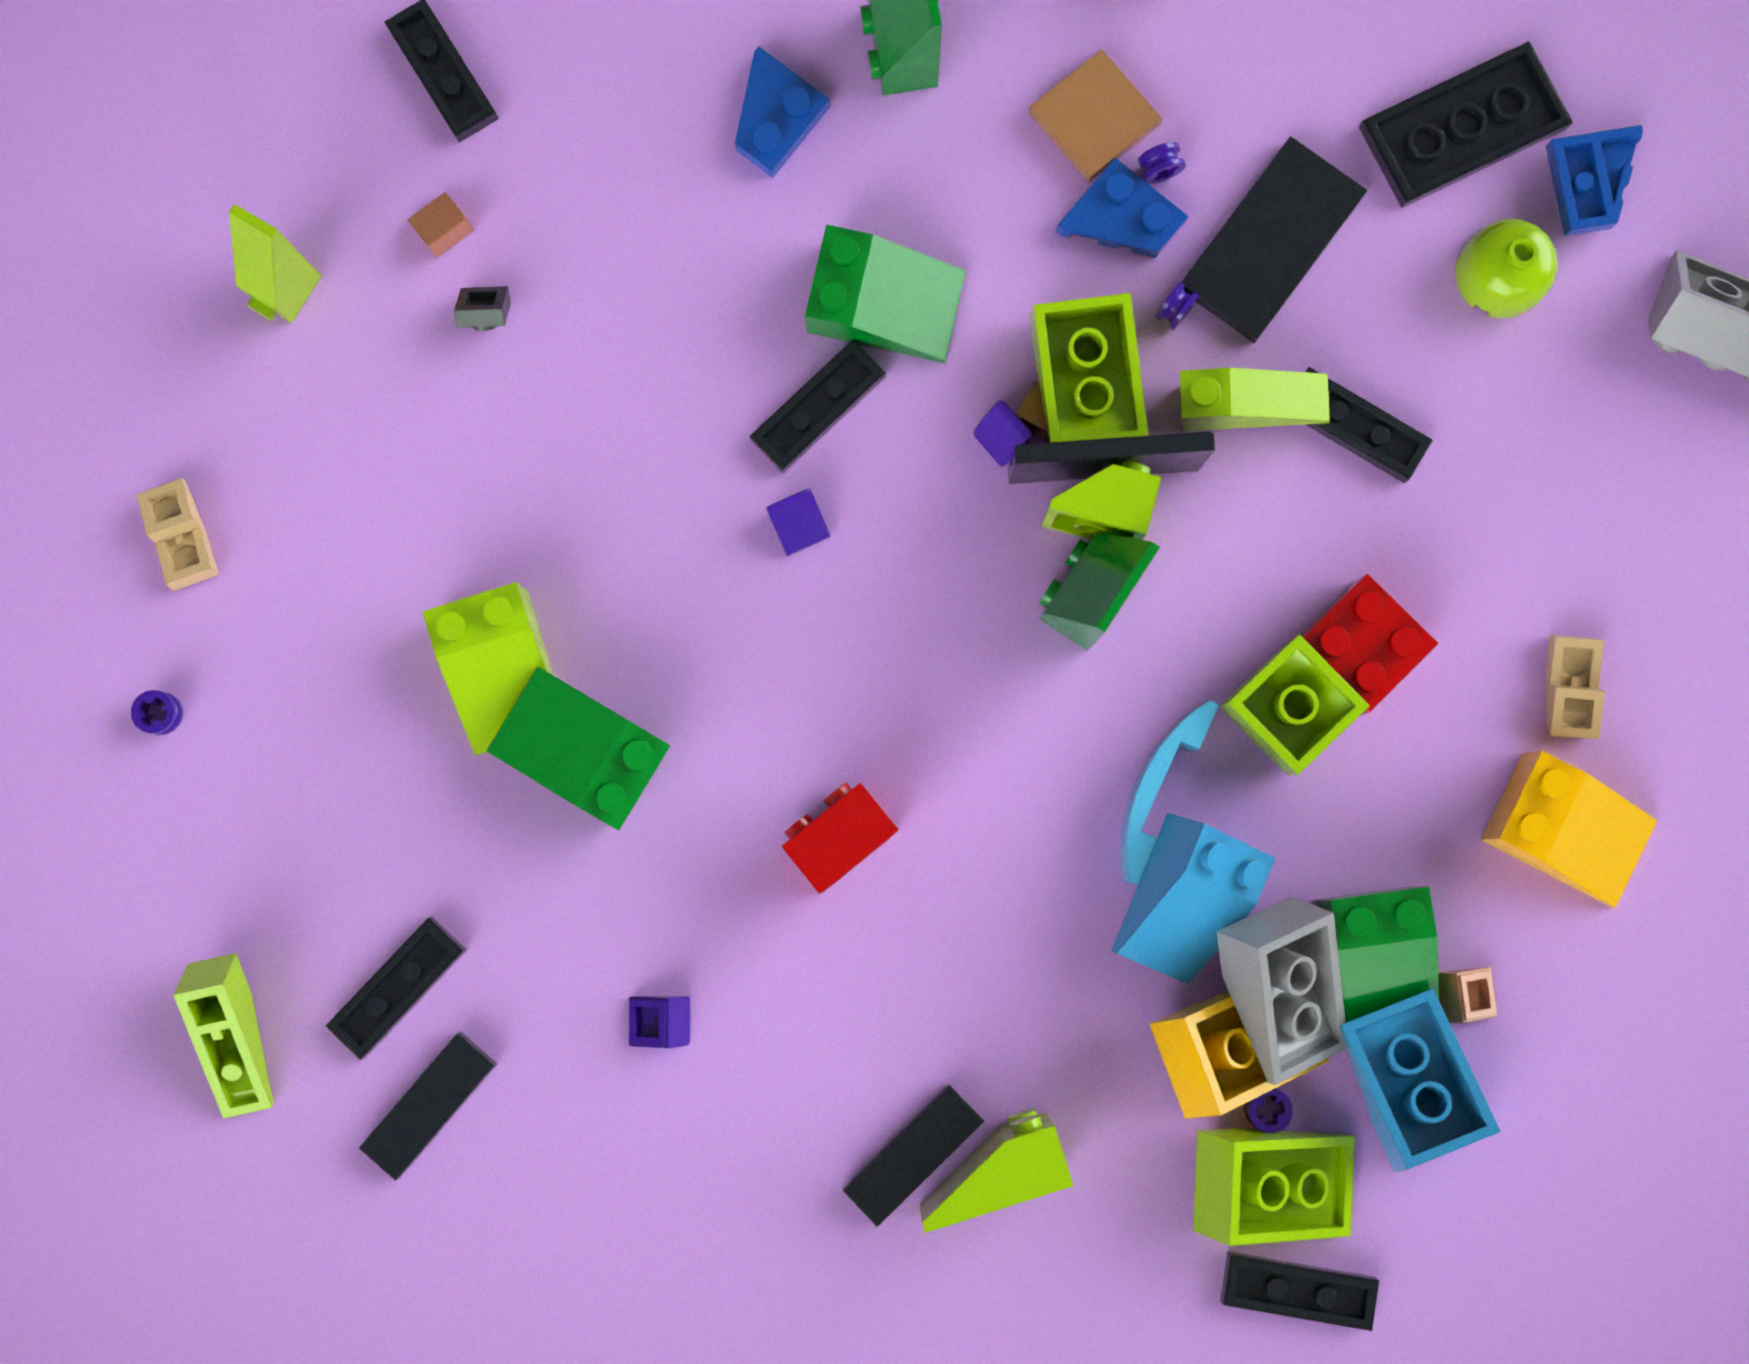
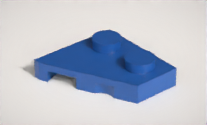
M759 46L753 55L735 147L737 152L774 178L830 108V99Z
M1642 125L1552 139L1545 146L1564 237L1608 230L1618 223L1624 202L1622 198L1623 190L1629 184L1633 166H1630L1636 144L1641 140L1643 134Z
M1115 158L1057 225L1056 232L1068 238L1073 234L1099 240L1098 245L1115 249L1126 247L1134 253L1156 258L1184 226L1189 216Z

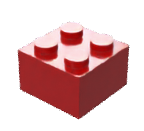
M1368 573L1354 581L1301 634L1322 658L1370 705L1361 715L1370 713L1439 644Z
M845 782L823 800L828 806L826 811L814 820L810 815L806 814L784 832L789 840L781 847L819 894L824 893L899 831L861 782L853 789Z

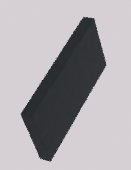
M1530 41L1362 120L1359 129L1400 207L1403 208L1568 129L1573 121Z
M1290 136L1183 279L1182 283L1185 285V292L1188 294L1196 292L1200 295L1196 301L1198 304L1255 344L1368 190Z
M1208 431L1016 445L1008 465L1009 484L1088 479L1112 464L1121 466L1124 461L1146 465L1151 469L1150 474L1199 471L1215 451L1214 433Z

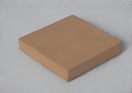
M1102 49L1029 107L1028 112L1088 183L1103 172L1115 158L1119 159L1160 126L1162 121L1160 115Z

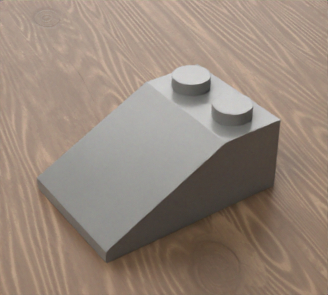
M1290 897L1217 931L1223 980L1268 1083L1275 1086L1347 1049L1339 1027L1346 1022L1333 912Z

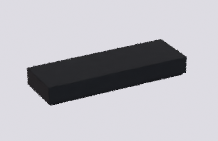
M420 0L384 21L459 143L499 119L426 0Z
M852 340L749 436L750 440L782 473H785L886 377V372Z
M1310 367L1305 370V372L1319 373ZM1328 378L1330 422L1307 424L1306 426L1404 484L1409 481L1433 440Z
M428 917L334 1016L326 1027L360 1060L365 1059L460 959L467 949L433 917Z
M462 1032L457 1033L359 1149L397 1181L496 1067L497 1063Z
M948 1084L843 1187V1192L878 1227L984 1122V1119Z
M1227 1251L1220 1302L1225 1306L1372 1331L1379 1280L1374 1276Z

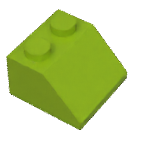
M1124 461L1121 466L1112 464L1052 498L1043 517L1041 527L1092 540L1096 532L1143 540L1148 531L1161 477L1150 474L1151 469L1140 463Z
M1300 634L1254 671L1219 705L1287 776L1299 775L1370 706Z

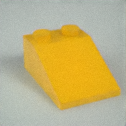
M1541 750L1521 755L1480 840L1612 908H1616L1657 820L1588 773Z
M1229 991L1187 1006L1150 1023L1185 1119L1223 1115L1330 1061L1327 1058L1275 1086L1268 1083Z

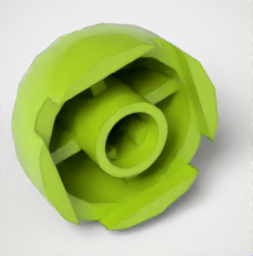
M1518 218L1500 219L1479 229L1463 246L1455 265L1456 285L1464 300L1472 307L1477 305L1480 309L1489 312L1487 315L1496 319L1515 318L1532 310L1550 291L1558 271L1557 251L1549 236L1535 224Z

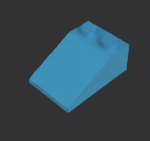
M1167 813L1111 951L1189 985L1219 949L1217 931L1246 918L1257 905L1275 858L1205 823Z
M1433 988L1339 1026L1371 1122L1394 1173L1408 1170L1501 1132Z

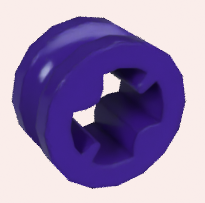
M1177 142L1157 145L1144 152L1138 158L1139 165L1147 168V172L1144 174L1146 183L1154 184L1168 180L1186 168L1184 159L1177 157L1180 151Z
M1182 282L1175 286L1155 315V318L1158 320L1162 318L1167 319L1170 323L1169 328L1173 331L1179 326L1200 296L1196 292L1193 294L1186 293L1184 290L1185 285Z
M157 690L145 691L134 700L131 707V719L135 726L141 731L150 734L165 735L171 733L180 725L183 717V708L180 701L172 694ZM164 702L165 706L161 707V710L167 711L165 719L163 721L154 720L150 723L149 720L154 717L147 714L150 705L159 706Z
M1275 1088L1245 1103L1244 1112L1247 1120L1257 1129L1265 1133H1276L1289 1125L1293 1116V1106L1289 1097L1284 1092ZM1269 1095L1271 1096V1101L1280 1103V1110L1273 1112V1121L1265 1122L1266 1118L1261 1114L1257 1116L1256 1107L1263 1106V1097Z

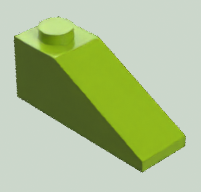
M234 204L229 211L236 286L250 298L246 305L253 311L270 321L274 319L275 315H278L292 324L322 276L275 227Z
M1230 367L1180 371L1183 432L1324 424L1330 422L1328 374Z
M233 953L187 964L173 996L223 1119L272 1108L273 1097L253 997L237 954Z

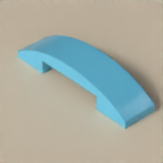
M1210 700L1188 713L1167 732L1143 765L1128 800L1121 832L1120 857L1124 881L1130 884H1139L1157 838L1142 832L1141 829L1178 747L1190 752L1200 749L1219 704Z

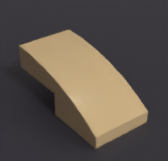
M183 478L136 494L146 535L155 542L164 581L170 589L176 591L219 575L205 527L188 485Z
M1549 634L1545 686L1548 735L1599 739L1605 691L1598 687L1605 640Z

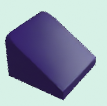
M1001 400L991 408L973 432L978 442L998 465L1002 467L1009 464L1016 445L1030 444L1032 432L1006 402Z
M810 488L766 507L787 556L831 537Z
M688 996L629 997V1046L675 1048L689 1045L690 998Z

